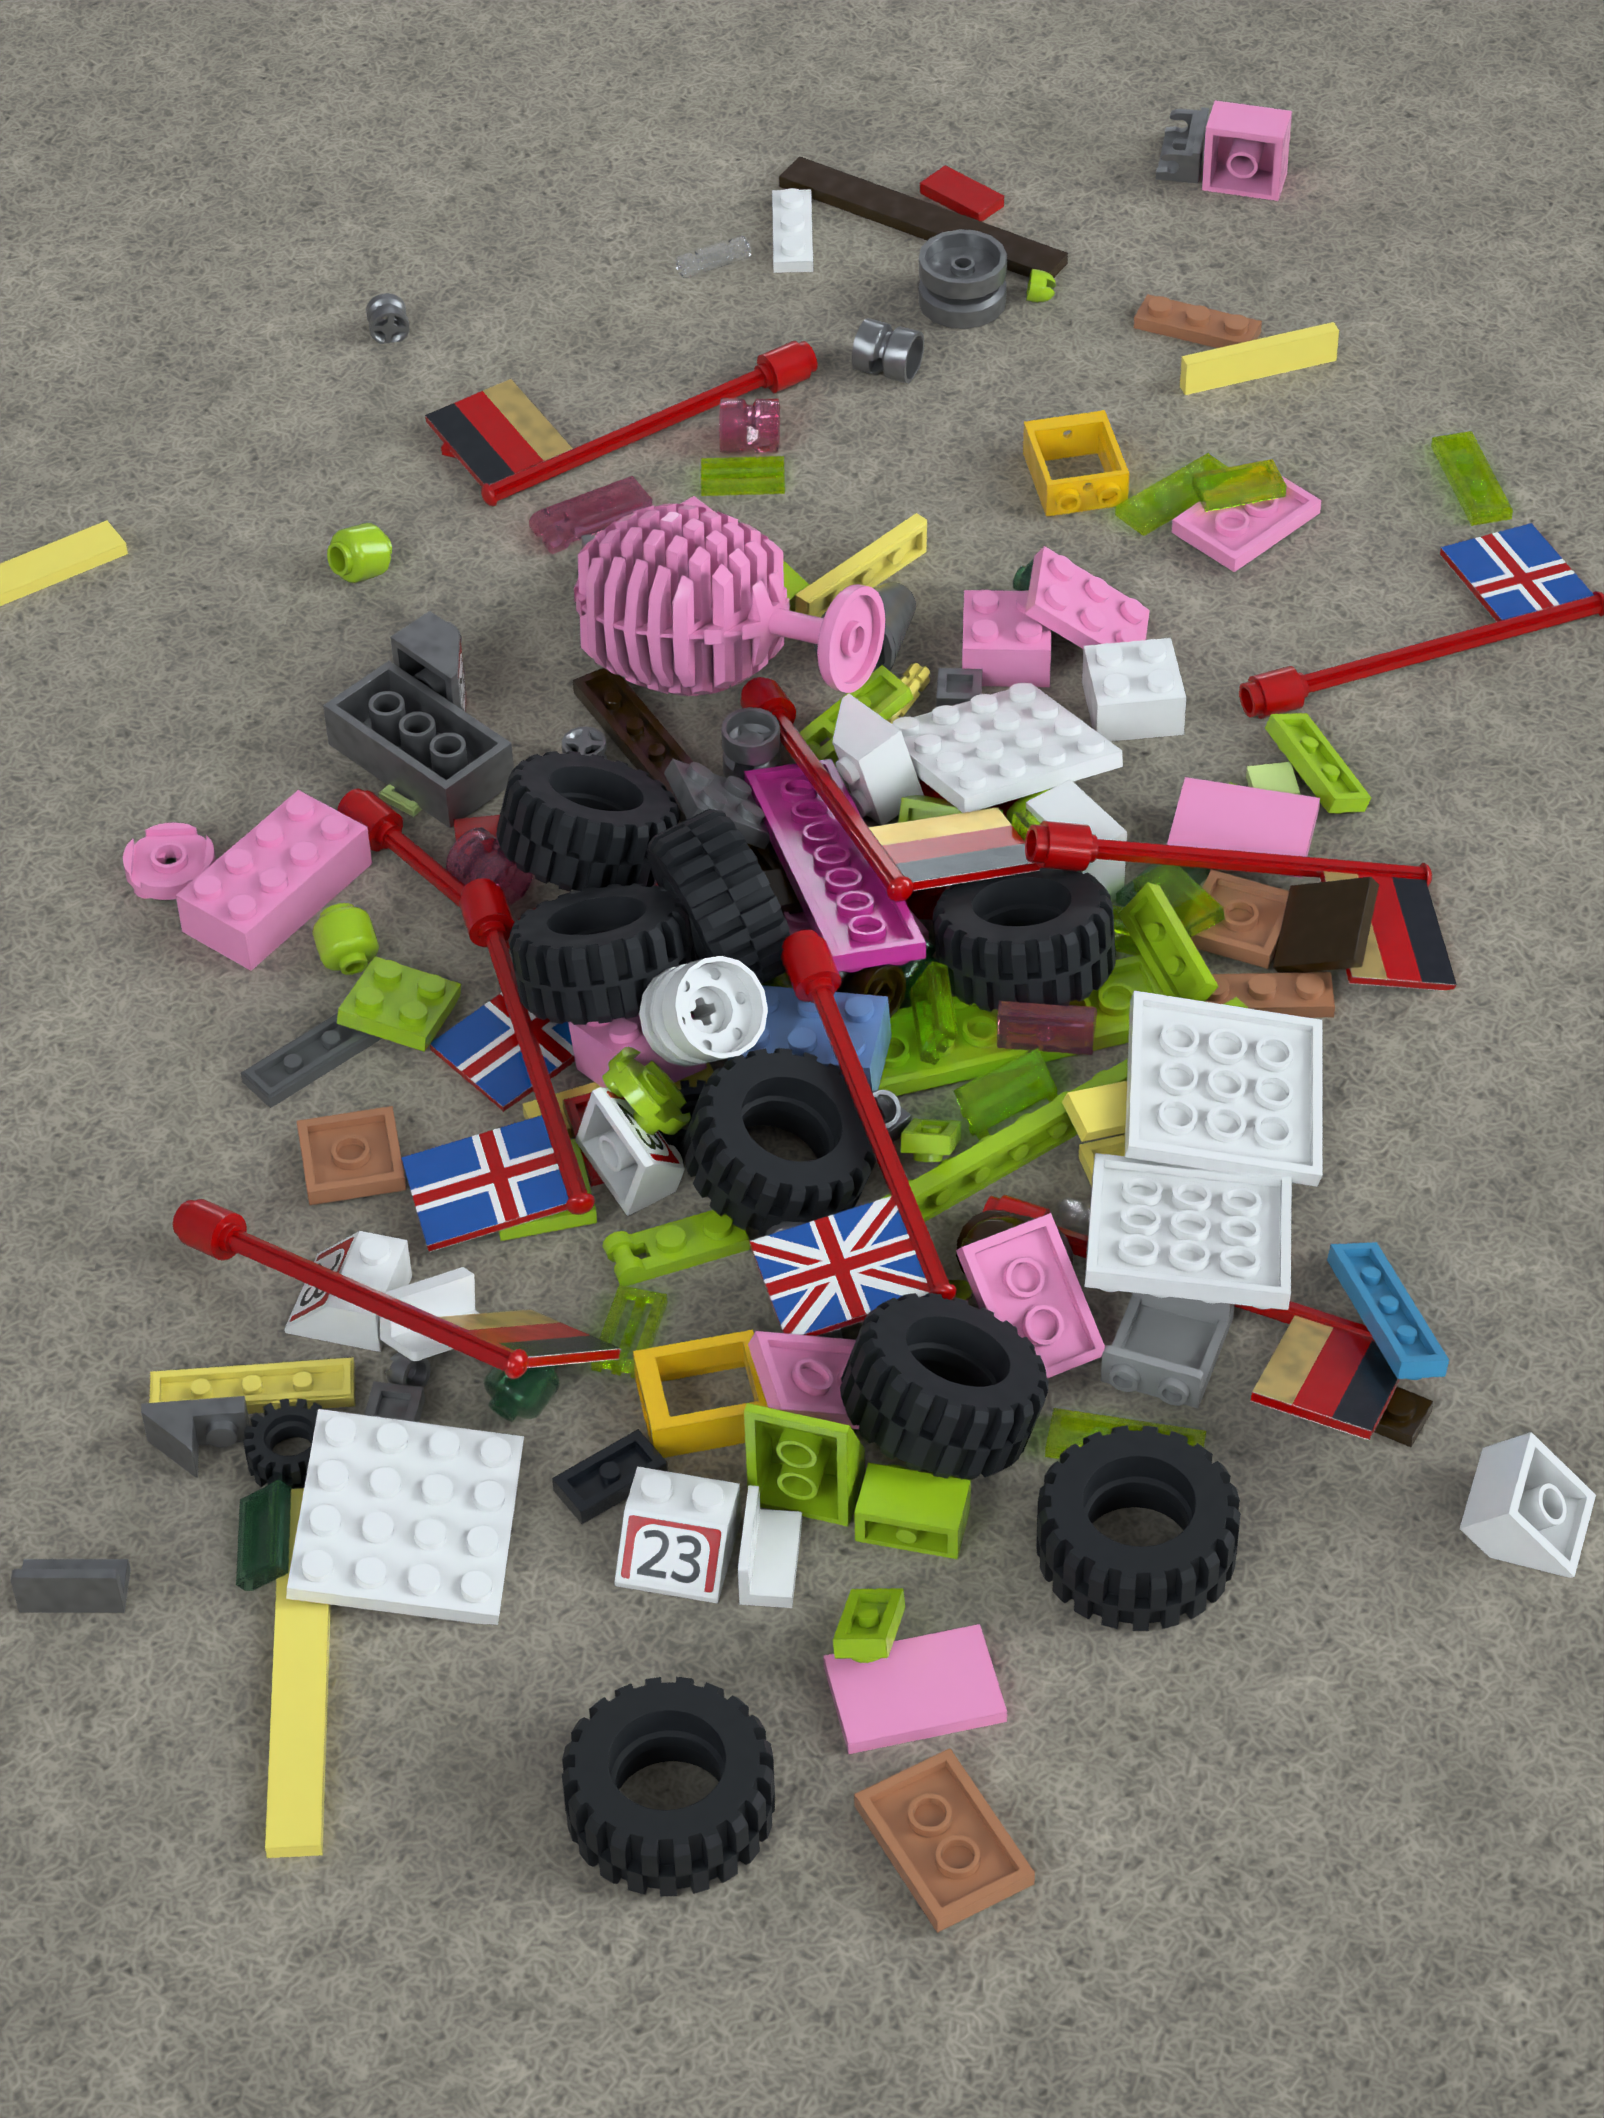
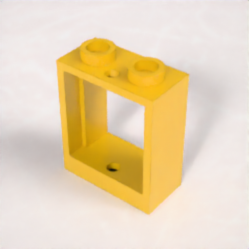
M1105 410L1024 421L1023 455L1046 517L1128 505L1129 471ZM1068 430L1071 431V432H1070L1069 434H1067V435H1064V434H1063L1065 431H1068ZM1098 454L1105 472L1052 480L1045 461Z
M753 1329L633 1351L635 1383L649 1441L663 1458L745 1443L744 1410L747 1403L670 1417L661 1382L746 1367L754 1402L749 1403L768 1407L748 1346L754 1335Z

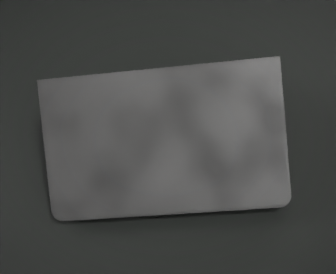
M24 1559L22 1569L12 1570L11 1584L19 1613H125L131 1568L129 1559Z

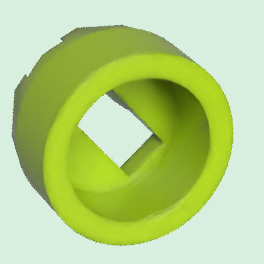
M1037 269L1031 270L1026 301L1046 302L1055 295V291L1052 288L1056 287V281L1050 273Z

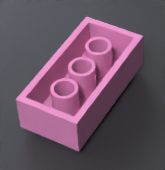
M297 790L176 894L182 932L252 971L372 864L368 828Z

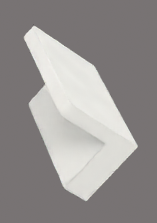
M464 1267L384 1292L437 1317L480 1314L475 1310L474 1274ZM379 1316L380 1340L411 1361H419L453 1349Z
M748 1485L738 1563L739 1604L792 1608L802 1528V1512L760 1509L759 1486Z

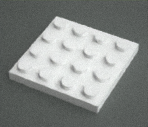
M1017 683L1005 691L991 695H976L972 697L971 701L953 706H938L932 712L916 717H901L892 723L902 732L917 776L962 813L978 811L1051 789L1069 779L1074 782L1123 767L1122 750L1032 683Z
M1134 991L1130 1000L1125 1157L1205 1170L1292 1177V1183L1318 1187L1322 1178V1020Z
M1095 1153L1084 1287L1098 1288L1107 1292L1124 1291L1150 1294L1159 1298L1194 1299L1212 1304L1229 1303L1253 1306L1258 1309L1288 1310L1291 1296L1292 1177L1205 1170L1126 1158L1125 1156Z
M318 1409L288 1578L286 1599L475 1624L498 1625L524 1436Z

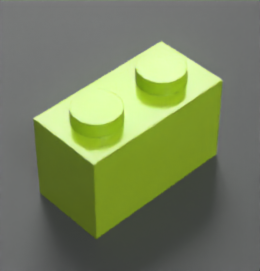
M868 1462L854 1512L855 1541L958 1559L970 1513L971 1480L957 1478L953 1475L946 1479L933 1476L932 1473L905 1469L899 1465H881Z

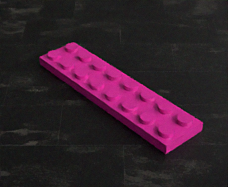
M832 759L819 760L861 817ZM797 764L744 771V781L751 787V793L757 806L765 813L763 820L769 831L770 841L812 930L817 932L819 937L826 940L838 971L851 973L867 967L886 964L903 965L912 960L925 959L926 941L906 902H896L887 896L885 885Z

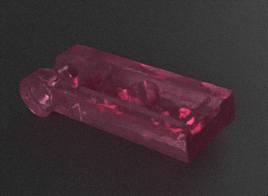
M630 476L535 512L529 519V527L536 536L542 537V543L551 554H555L567 549L570 543L582 539L581 536L593 535L601 532L621 517L632 514L633 511L652 506V498L637 480Z

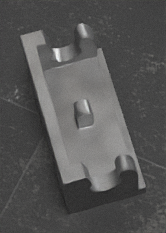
M1201 107V110L1175 109L1171 111L1170 119L1184 120L1188 126L1185 128L1177 126L1166 127L1159 164L1156 170V180L1198 183L1204 157L1205 132L1209 119V108Z

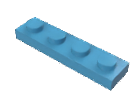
M1378 1243L1331 1244L1327 1261L1397 1379L1419 1380L1429 1377H1445L1449 1359Z

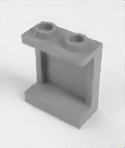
M1132 1292V1297L1112 1345H1106L1102 1353L1101 1382L1111 1384L1120 1391H1137L1155 1396L1170 1405L1179 1406L1184 1404L1199 1408L1231 1326L1235 1304H1212L1201 1300L1176 1297L1159 1298L1150 1294Z

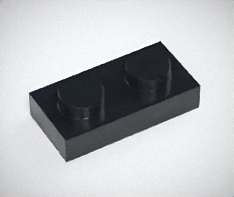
M637 1429L553 1477V1491L579 1522L584 1524L628 1498L637 1467L668 1472V1463L642 1432Z

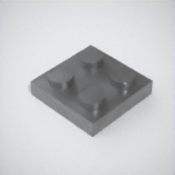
M672 759L664 775L687 819L707 809L722 810L727 817L731 818L737 830H740L746 843L762 849L766 848L770 842V834L763 820L765 813L757 806L751 793L752 789L745 781L735 776L725 778L716 775L707 767L697 762H691L689 765Z

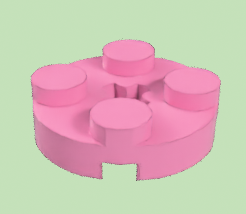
M163 823L152 826L145 830L146 837L140 839L136 844L133 838L127 844L123 853L126 879L134 888V893L144 899H176V894L216 861L212 840L207 835L206 839L198 835L195 827L184 823ZM168 858L176 859L175 863L166 864Z

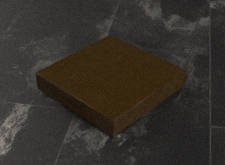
M1372 877L1290 886L1273 968L1278 973H1306L1362 967L1379 884Z

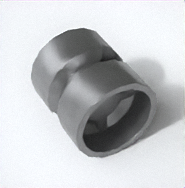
M867 318L861 323L855 336L852 349L853 369L873 375H878L884 371L885 377L909 384L921 365L924 352V335L920 331L901 326L892 331L890 324Z
M748 707L738 709L724 719L721 733L724 751L723 773L725 778L735 776L744 781V771L781 766V753L779 751L780 725L777 718L771 712L761 708Z

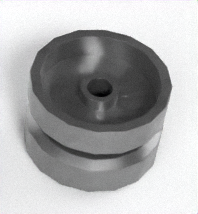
M959 229L947 231L930 238L921 247L919 254V306L922 313L934 323L948 328L968 329L984 326L996 320L1004 311L1006 303L1007 284L1005 277L1007 272V253L1003 244L993 236L975 230Z

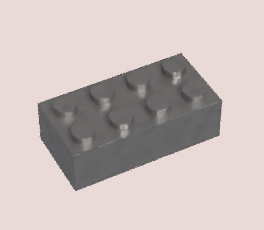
M390 661L323 705L328 744L385 784H391L395 791L405 798L418 803L421 809L449 828L454 826L453 819L467 817L505 790L508 777L514 769L511 742Z

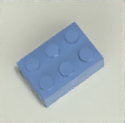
M762 985L765 990L768 1007L765 1029L756 1044L741 1055L746 1059L750 1051L766 1049L767 1053H774L777 1048L792 1049V1054L803 1056V1053L806 1052L817 1056V1062L827 1067L831 1063L840 1069L815 1004L799 1000L793 988ZM835 992L833 995L867 1081L871 1090L876 1091L879 1089L892 1036L888 997Z

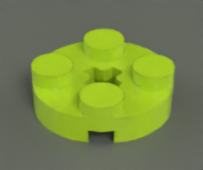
M632 1047L623 1048L608 1063L609 1070L602 1076L605 1085L615 1095L626 1099L635 1110L633 1113L635 1121L646 1133L654 1135L660 1130L668 1135L676 1134L691 1119L690 1112L682 1114L680 1108L686 1104L682 1093L656 1063L650 1061L644 1066L634 1059L641 1053L640 1051Z

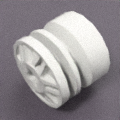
M717 956L668 968L653 978L642 995L639 1016L642 1033L652 1050L669 1063L688 1067L740 1056L756 1044L765 1029L768 1007L765 990L755 973L738 960ZM691 1011L694 1012V1018L691 1017Z

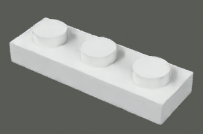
M789 188L785 190H772L774 273L813 272L811 189L799 190Z

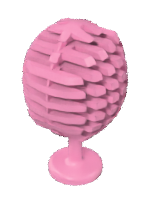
M662 504L655 507L653 505L633 511L632 514L621 517L616 522L614 521L595 535V538L588 542L578 554V580L574 587V603L576 602V611L580 615L581 648L594 659L595 663L615 675L625 677L626 681L645 688L647 684L648 689L665 694L670 692L679 696L718 693L729 689L730 685L733 687L742 683L766 666L768 660L775 657L784 646V637L818 645L817 656L821 676L825 683L836 691L852 693L861 688L871 676L878 662L885 633V611L882 599L874 588L860 584L846 587L833 599L824 618L790 611L787 589L784 587L783 551L757 529L742 522L738 523V519L717 511L716 514V511L706 507L685 504Z

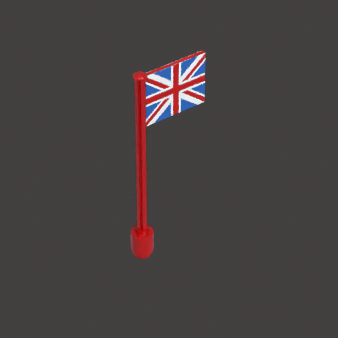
M813 930L797 931L788 936L783 942L782 962L796 997L801 1001L815 1004L891 1194L889 1197L749 1241L782 1333L819 1336L864 1321L869 1312L892 1298L898 1299L904 1294L916 1293L918 1297H924L928 1293L941 1294L943 1299L952 1300L956 1295V1287L953 1284H949L833 995L841 985V976L828 944L824 938L819 937L818 933Z

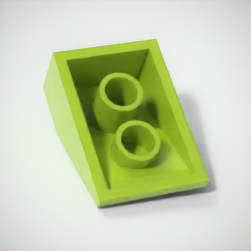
M747 1403L744 1410L747 1490L748 1485L759 1486L760 1507L771 1510L802 1512L803 1517L849 1526L865 1475V1448L851 1426Z

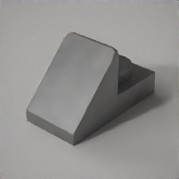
M245 1396L141 1404V1414L147 1441L196 1478H198L199 1445H212L222 1448L237 1442H243V1439H245L246 1425L250 1426Z

